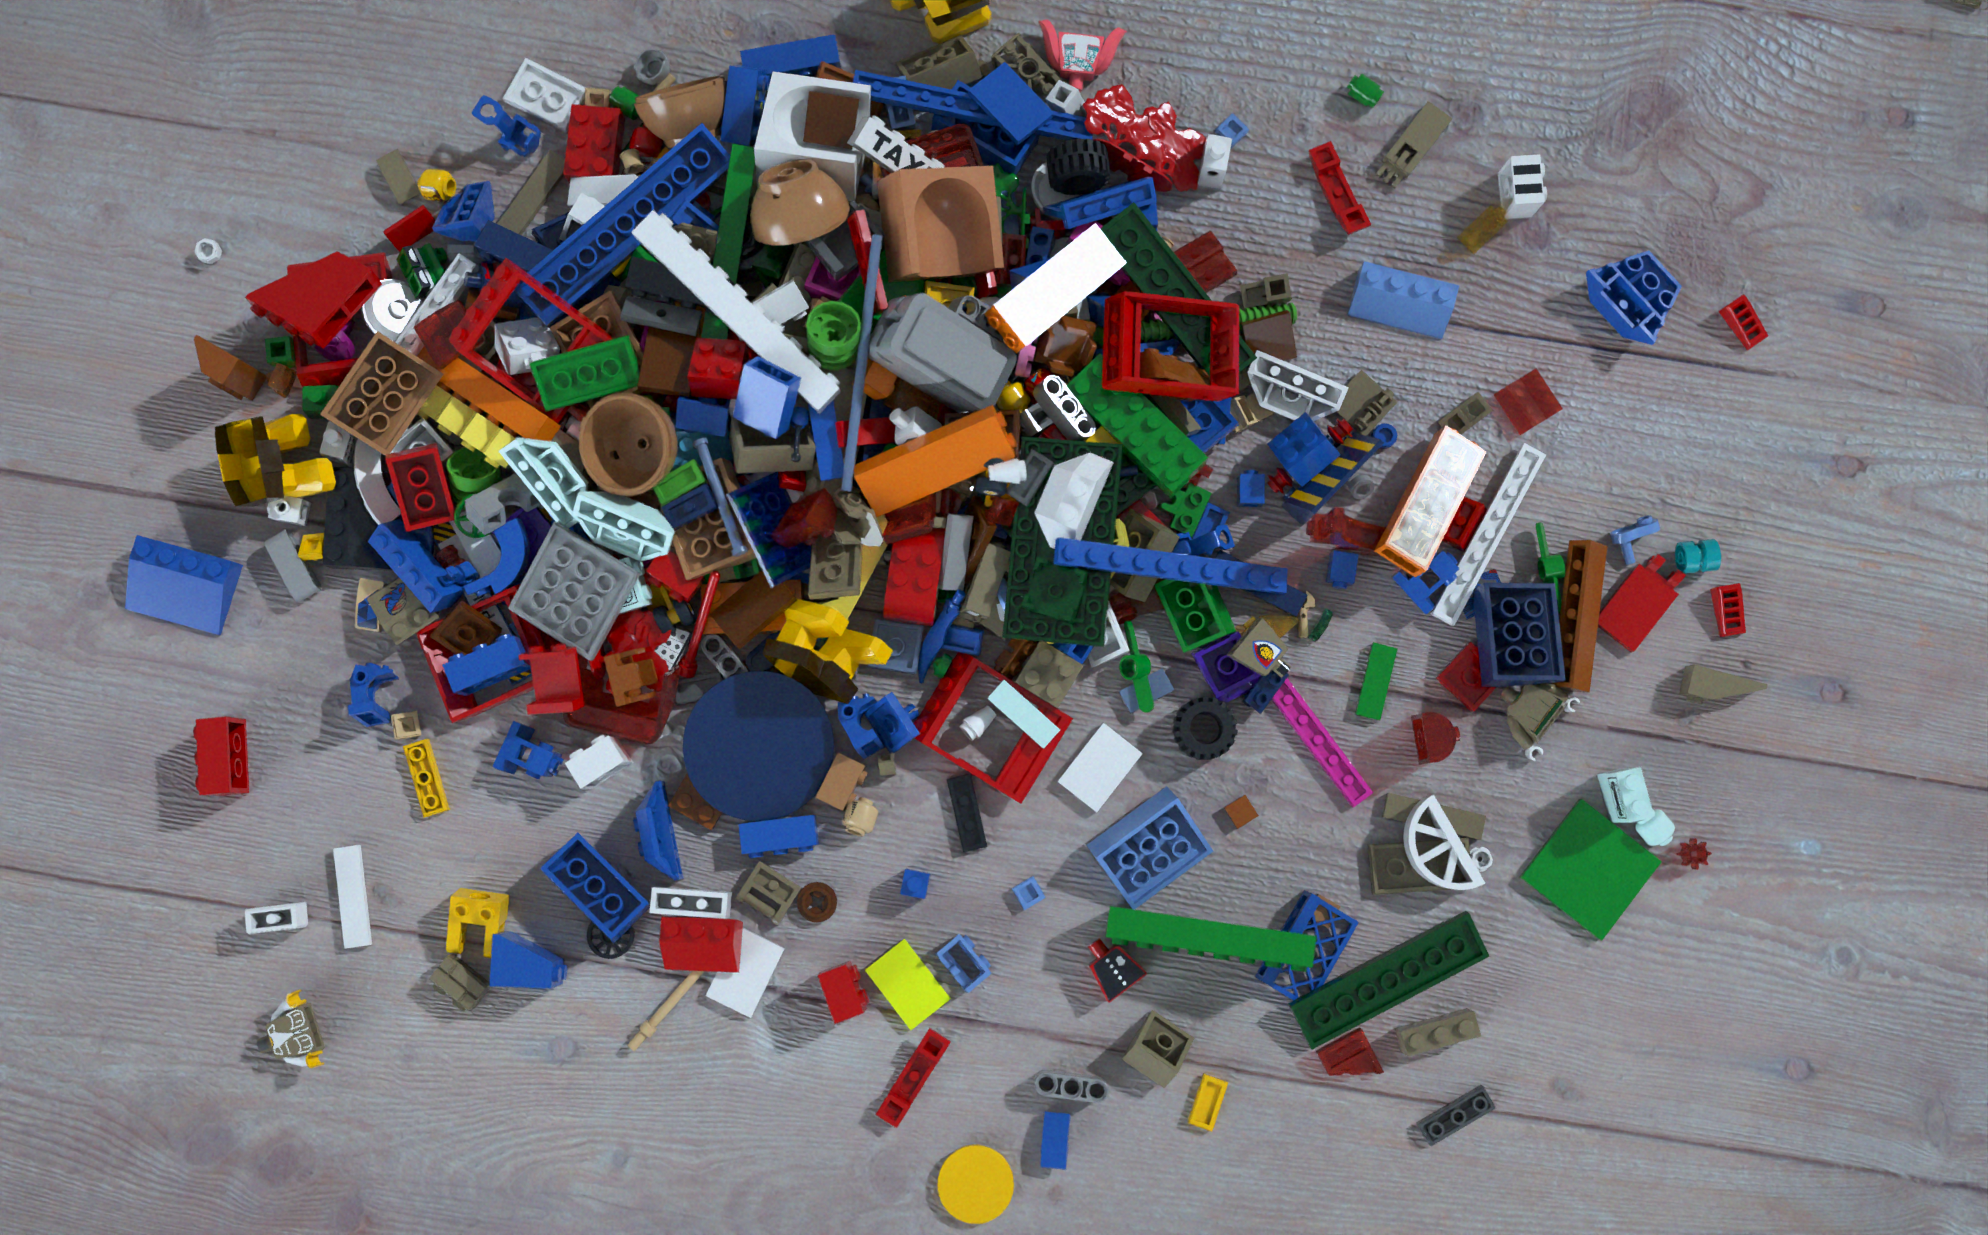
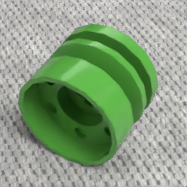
M830 301L816 306L808 315L806 323L807 350L809 355L811 354L821 364L820 367L828 370L845 369L857 359L861 323L855 310L845 303Z
M466 447L455 451L447 460L446 467L450 481L451 497L456 506L467 495L481 492L503 480L501 477V465L495 468L484 460L486 455L478 449L472 452Z

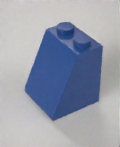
M511 931L493 934L489 986L554 988L563 984V980H566L567 965H564V958Z

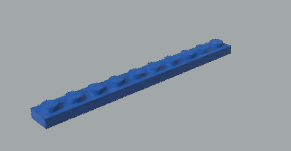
M855 70L853 83L871 85V101L999 127L966 92ZM1053 111L1054 117L1033 133L1065 141L1093 138V134L1086 130L1084 124L1086 117Z
M1060 537L1055 539V565L1277 594L1287 593L1288 568Z

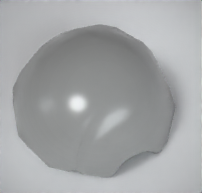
M650 48L645 49L637 56L633 68L636 72V77L640 81L649 85H657L666 79L670 73V62L662 50Z

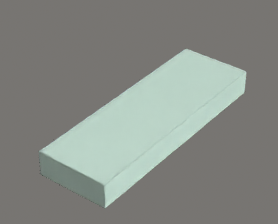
M1005 680L987 698L1043 749L1060 731L1057 726Z

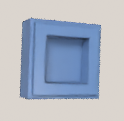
M1232 113L1215 129V133L1218 136L1232 138V149L1250 129Z
M1033 876L1011 888L1024 910L1046 898Z

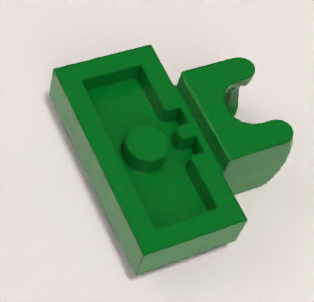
M1188 483L1184 492L1179 490L1171 498V504L1157 505V510L1173 516L1168 528L1178 533L1189 532L1190 536L1193 537L1212 493L1193 483Z

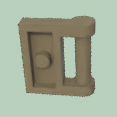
M759 861L738 893L736 900L741 903L743 901L772 919L771 922L778 926L802 887L767 864ZM752 887L781 905L779 910H775L750 894L749 892Z

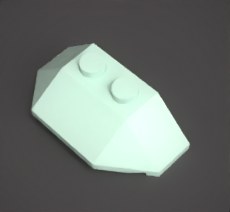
M516 438L499 450V453L556 522L561 523L567 528L579 522L578 520L576 521L572 514L578 493L587 492L588 481L556 442Z
M579 492L577 495L572 516L576 521H579L593 542L640 562L668 554L675 531L659 510L628 497L608 492Z

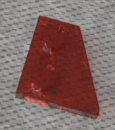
M1360 1027L1316 1050L1329 1076L1342 1075L1344 1073L1350 1075L1384 1073Z

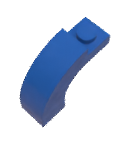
M515 518L494 530L501 547L500 562L497 568L489 575L465 585L464 588L467 595L476 594L477 597L483 596L491 592L490 587H492L495 594H498L512 587L520 579L525 571L530 554L528 534L521 519Z

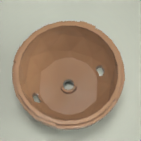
M719 75L649 92L636 97L634 106L644 125L658 138L664 140L667 148H673L701 123L716 137L721 135L728 79H725L724 75Z
M807 159L789 161L769 168L758 177L759 187L755 193L751 208V227L754 238L759 243L762 242L769 245L800 243L822 236L840 226L848 217L850 205L841 187L828 174L819 170L815 161Z
M616 393L598 401L582 419L579 427V450L582 463L589 476L604 491L620 496L641 494L659 485L670 473L678 452L676 430L670 417L655 402L633 393ZM643 439L646 441V447H645V448H643V445H642ZM615 451H617L619 459H615L613 455Z

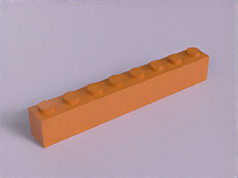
M429 339L417 355L418 358L444 374L437 383L438 387L447 393L452 389L455 391L452 395L464 404L467 400L470 401L469 407L480 415L485 411L488 413L485 417L497 426L500 423L504 424L503 430L513 437L519 434L522 438L551 441L561 426L551 418Z

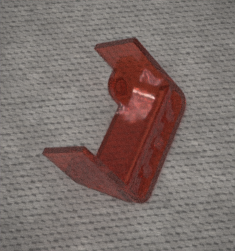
M577 653L585 706L574 712H563L565 723L573 728L650 745L655 743L661 737L674 706L681 666L675 665L664 674L662 690L656 691L657 696L649 698V703L636 701L616 707L614 696L603 692V678L600 680L596 679L592 671L587 669L588 659Z

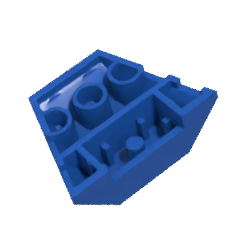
M1648 250L1627 257L1622 261L1611 262L1604 267L1593 268L1586 272L1589 300L1623 338L1653 345L1658 338L1657 334L1660 328L1665 323L1664 319L1672 308L1682 287L1658 259Z

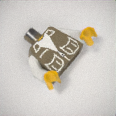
M301 989L289 993L286 996V1000L272 1014L271 1022L265 1026L268 1035L257 1039V1047L261 1053L273 1050L275 1058H283L286 1063L315 1068L324 1065V1062L321 1063L319 1061V1054L323 1053L322 1049L325 1046L311 1003L304 1004L307 1002L306 999L300 1000L299 992H301Z

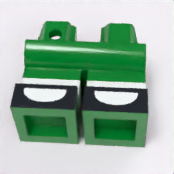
M431 243L415 249L412 246L403 247L396 259L404 277L407 278L406 281L415 300L427 297L447 270L441 266L447 260L444 248H433Z

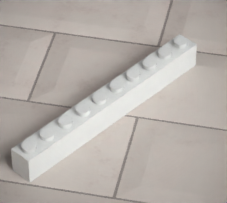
M653 210L632 231L634 237L759 357L801 377L798 394L820 414L841 393L838 387L840 382L830 372L825 375L819 369L821 364L811 354L807 358L800 351L803 347L793 337L790 339L782 334L784 328L774 319L770 322L764 316L766 311L757 302L751 304L745 298L747 293L738 284L733 287L727 281L729 276L719 266L714 269L708 263L710 258L700 248L695 251L689 245L692 241L682 231L677 233L672 229L673 222L665 214L662 213L659 216Z

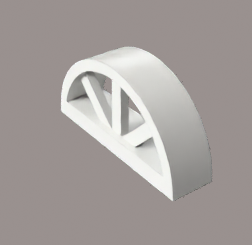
M1434 794L1422 798L1409 813L1404 827V848L1413 868L1425 880L1443 888L1467 890L1485 884ZM1425 810L1436 828L1418 824ZM1418 831L1442 838L1444 842L1419 856L1416 849L1415 832ZM1449 850L1450 854L1442 880L1432 874L1423 863ZM1456 863L1466 879L1464 882L1452 883Z

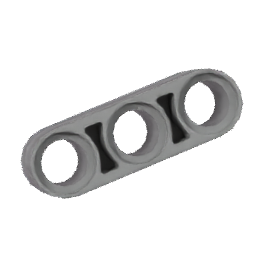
M1050 375L1035 386L1033 390L1035 400L1067 440L1084 441L1094 434L1096 429L1095 422L1059 377Z
M288 529L264 541V545L286 587L297 602H301L321 591V585L309 562L302 561L298 557L300 546Z
M709 634L704 637L701 643L702 651L725 678L750 671L721 637L715 634ZM713 640H718L720 643L719 650L711 653L708 650L709 643ZM734 659L736 662L734 670L725 671V661Z
M1041 1070L1034 1079L1037 1092L1047 1097L1100 1103L1108 1096L1107 1084L1105 1080L1098 1076ZM1046 1076L1050 1077L1053 1080V1085L1048 1089L1041 1088L1039 1085L1040 1079ZM1069 1080H1075L1078 1083V1088L1074 1092H1067L1064 1089L1065 1083ZM1095 1083L1103 1086V1092L1097 1096L1089 1092L1090 1087Z

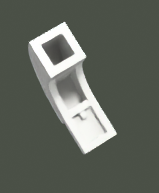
M1059 80L1045 99L1049 108L1053 111L1087 117V113L1082 106L1085 102L1079 90ZM1103 123L1102 129H1104L1105 131L1107 127L1106 124ZM1110 124V133H1113L1114 139H1116V126ZM1105 133L1093 134L1092 140L1104 139L1109 141ZM1120 135V140H1123L1125 135Z

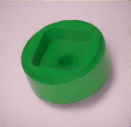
M945 653L943 656L936 658L933 663L934 676L940 679L943 678L953 660L950 655Z

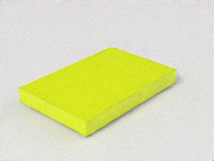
M905 938L865 969L866 973L910 1030L914 1029L951 999Z

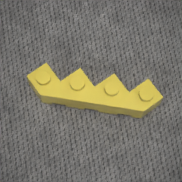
M436 385L417 414L425 420L431 417L440 423L437 428L450 436L453 432L463 440L460 444L470 451L474 452L475 449H478L486 455L484 460L495 468H498L499 465L506 468L508 462L499 453V450L516 438Z
M892 511L877 517L885 537L883 544L880 547H869L863 544L860 595L834 597L817 602L816 604L831 607L848 620L895 532L896 523Z

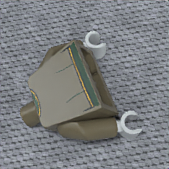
M1546 683L1525 685L1520 692L1512 687H1506L1500 698L1510 704L1506 710L1507 724L1514 739L1525 749L1526 757L1533 761H1536L1532 756L1533 750L1536 749L1539 754H1543L1542 748L1533 745V743L1538 744L1563 710L1567 713L1575 712L1570 707V702L1573 704L1580 703L1578 698H1568V694L1554 684Z

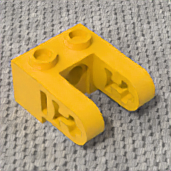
M459 888L450 897L446 951L456 954L462 953L466 941L467 923L484 925L486 928L483 955L484 958H491L493 934L504 932L505 920L508 914L509 895Z

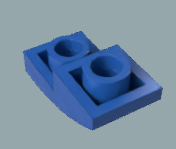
M1044 1113L1041 1147L1042 1168L1066 1170L1070 1114Z

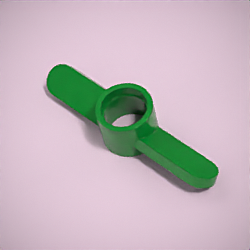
M1542 522L1536 523V533L1541 554L1537 562L1538 573L1543 583L1555 584L1558 614H1560L1562 602L1557 579L1565 577V564L1560 554L1549 556L1544 526Z
M1125 621L1124 630L1130 655H1126L1121 659L1119 664L1120 673L1125 679L1133 680L1139 708L1142 712L1149 713L1154 709V700L1148 678L1151 671V662L1146 655L1139 653L1132 622Z

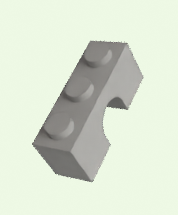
M517 473L465 500L466 517L484 535L506 524L504 506L518 505L526 512H529L542 504Z

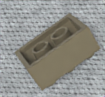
M961 35L895 62L900 75H905L906 80L951 90L958 80L966 85H971L982 77L975 53Z
M1133 509L1129 510L1123 522L1126 527L1129 545L1133 548L1172 553L1180 538L1166 526ZM1115 572L1110 580V585L1126 597L1145 602L1158 578Z

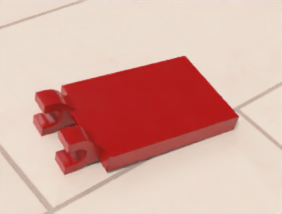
M1659 554L1651 556L1644 567L1640 563L1636 564L1599 612L1598 627L1630 652H1634L1677 598L1679 594L1673 589L1686 576L1679 569L1675 572L1671 571L1666 579L1656 571L1666 561Z

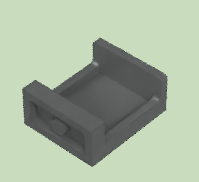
M854 200L849 203L850 211L848 217L840 226L822 236L806 241L807 246L836 281L859 266L847 221L855 211H865L871 239L872 235L882 236L881 249L884 247V231L877 223L873 224L869 220L870 216L863 205L858 206Z

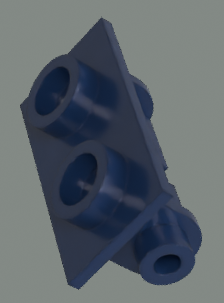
M1271 670L1266 676L1261 675L1251 691L1244 694L1242 702L1261 714L1289 674L1287 673L1281 678Z

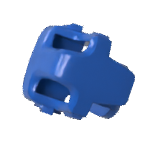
M485 95L480 98L472 110V115L486 125L496 126L502 133L498 143L506 151L512 150L524 157L537 150L541 131L538 127L528 123V120L522 116L520 117L518 114L511 119L497 101ZM486 104H490L494 107L497 115L495 118L492 116L484 117L481 115V108ZM527 127L536 134L531 133L529 136H526L523 132ZM517 144V145L523 147V148L525 149V151H524V152L521 151L520 149L516 148L514 145Z
M1218 525L1213 528L1212 532L1193 540L1189 532L1177 534L1180 538L1172 553L1199 556L1218 547L1221 550H1228L1235 547L1228 526ZM1220 532L1224 533L1227 543H1224L1223 540L1220 541Z

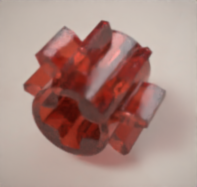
M1690 838L1689 844L1681 842V851L1676 853L1683 860L1681 865L1688 866L1691 863V868L1694 870L1699 869V864L1708 865L1706 860L1712 852H1708L1705 848L1707 842H1700L1697 845L1696 838ZM1696 851L1697 856L1692 857L1691 852Z

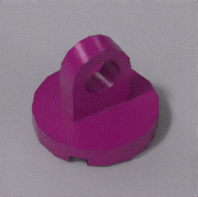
M350 319L324 349L316 345L314 347L316 351L330 361L351 359L355 354V347L348 336L355 326V321Z

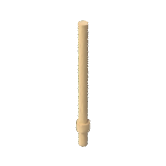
M691 971L649 1020L643 1022L639 1027L640 1031L627 1044L631 1050L636 1051L647 1037H651L656 1032L657 1025L705 971Z

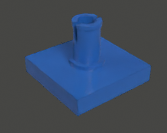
M893 692L884 696L864 715L889 753L893 752L894 754L920 733L912 722L913 719L918 718V710L909 713L915 706L908 704L903 708Z

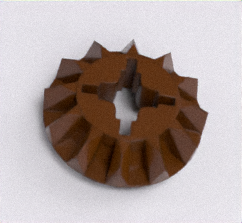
M813 882L803 887L797 898V907L800 914L806 920L816 923L823 922L834 914L838 900L835 891L829 885L822 882ZM811 893L817 898L826 895L822 902L824 911L817 906L811 909L808 908L813 903Z

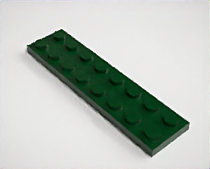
M1134 202L1100 229L1125 260L1126 264L1121 269L1140 293L1212 301ZM1155 311L1197 365L1205 370L1210 377V317ZM1239 335L1240 373L1257 357Z
M1464 911L1288 1003L1308 1046L1313 1050L1490 956L1470 913Z

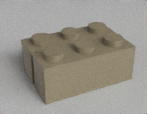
M731 416L729 442L732 454H734L733 459L737 473L812 470L816 447L810 432L809 422L800 430L799 454L801 455V460L795 463L791 460V455L794 453V427L790 425L788 431L775 439L764 435L763 432L751 426L744 425L741 421Z

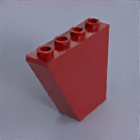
M336 251L247 294L245 298L252 305L250 310L258 317L262 318L265 316L276 327L281 325L291 335H300L307 344L311 346L316 344L324 349L382 283L371 268Z

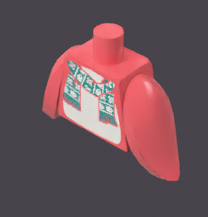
M1048 19L1038 21L1043 33L1045 52L1049 64L1060 73L1061 78L1069 79V85L1077 88L1079 92H1082L1083 81H1093L1094 76L1101 75L1108 69L1121 39L1127 32L1118 27L1108 35L1104 42L1103 36L1059 32L1057 36L1054 26Z

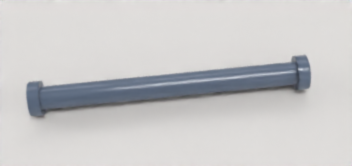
M707 438L695 440L692 444L694 449L698 450L734 549L732 554L734 557L743 555L748 550L746 546H743L707 448L708 440Z

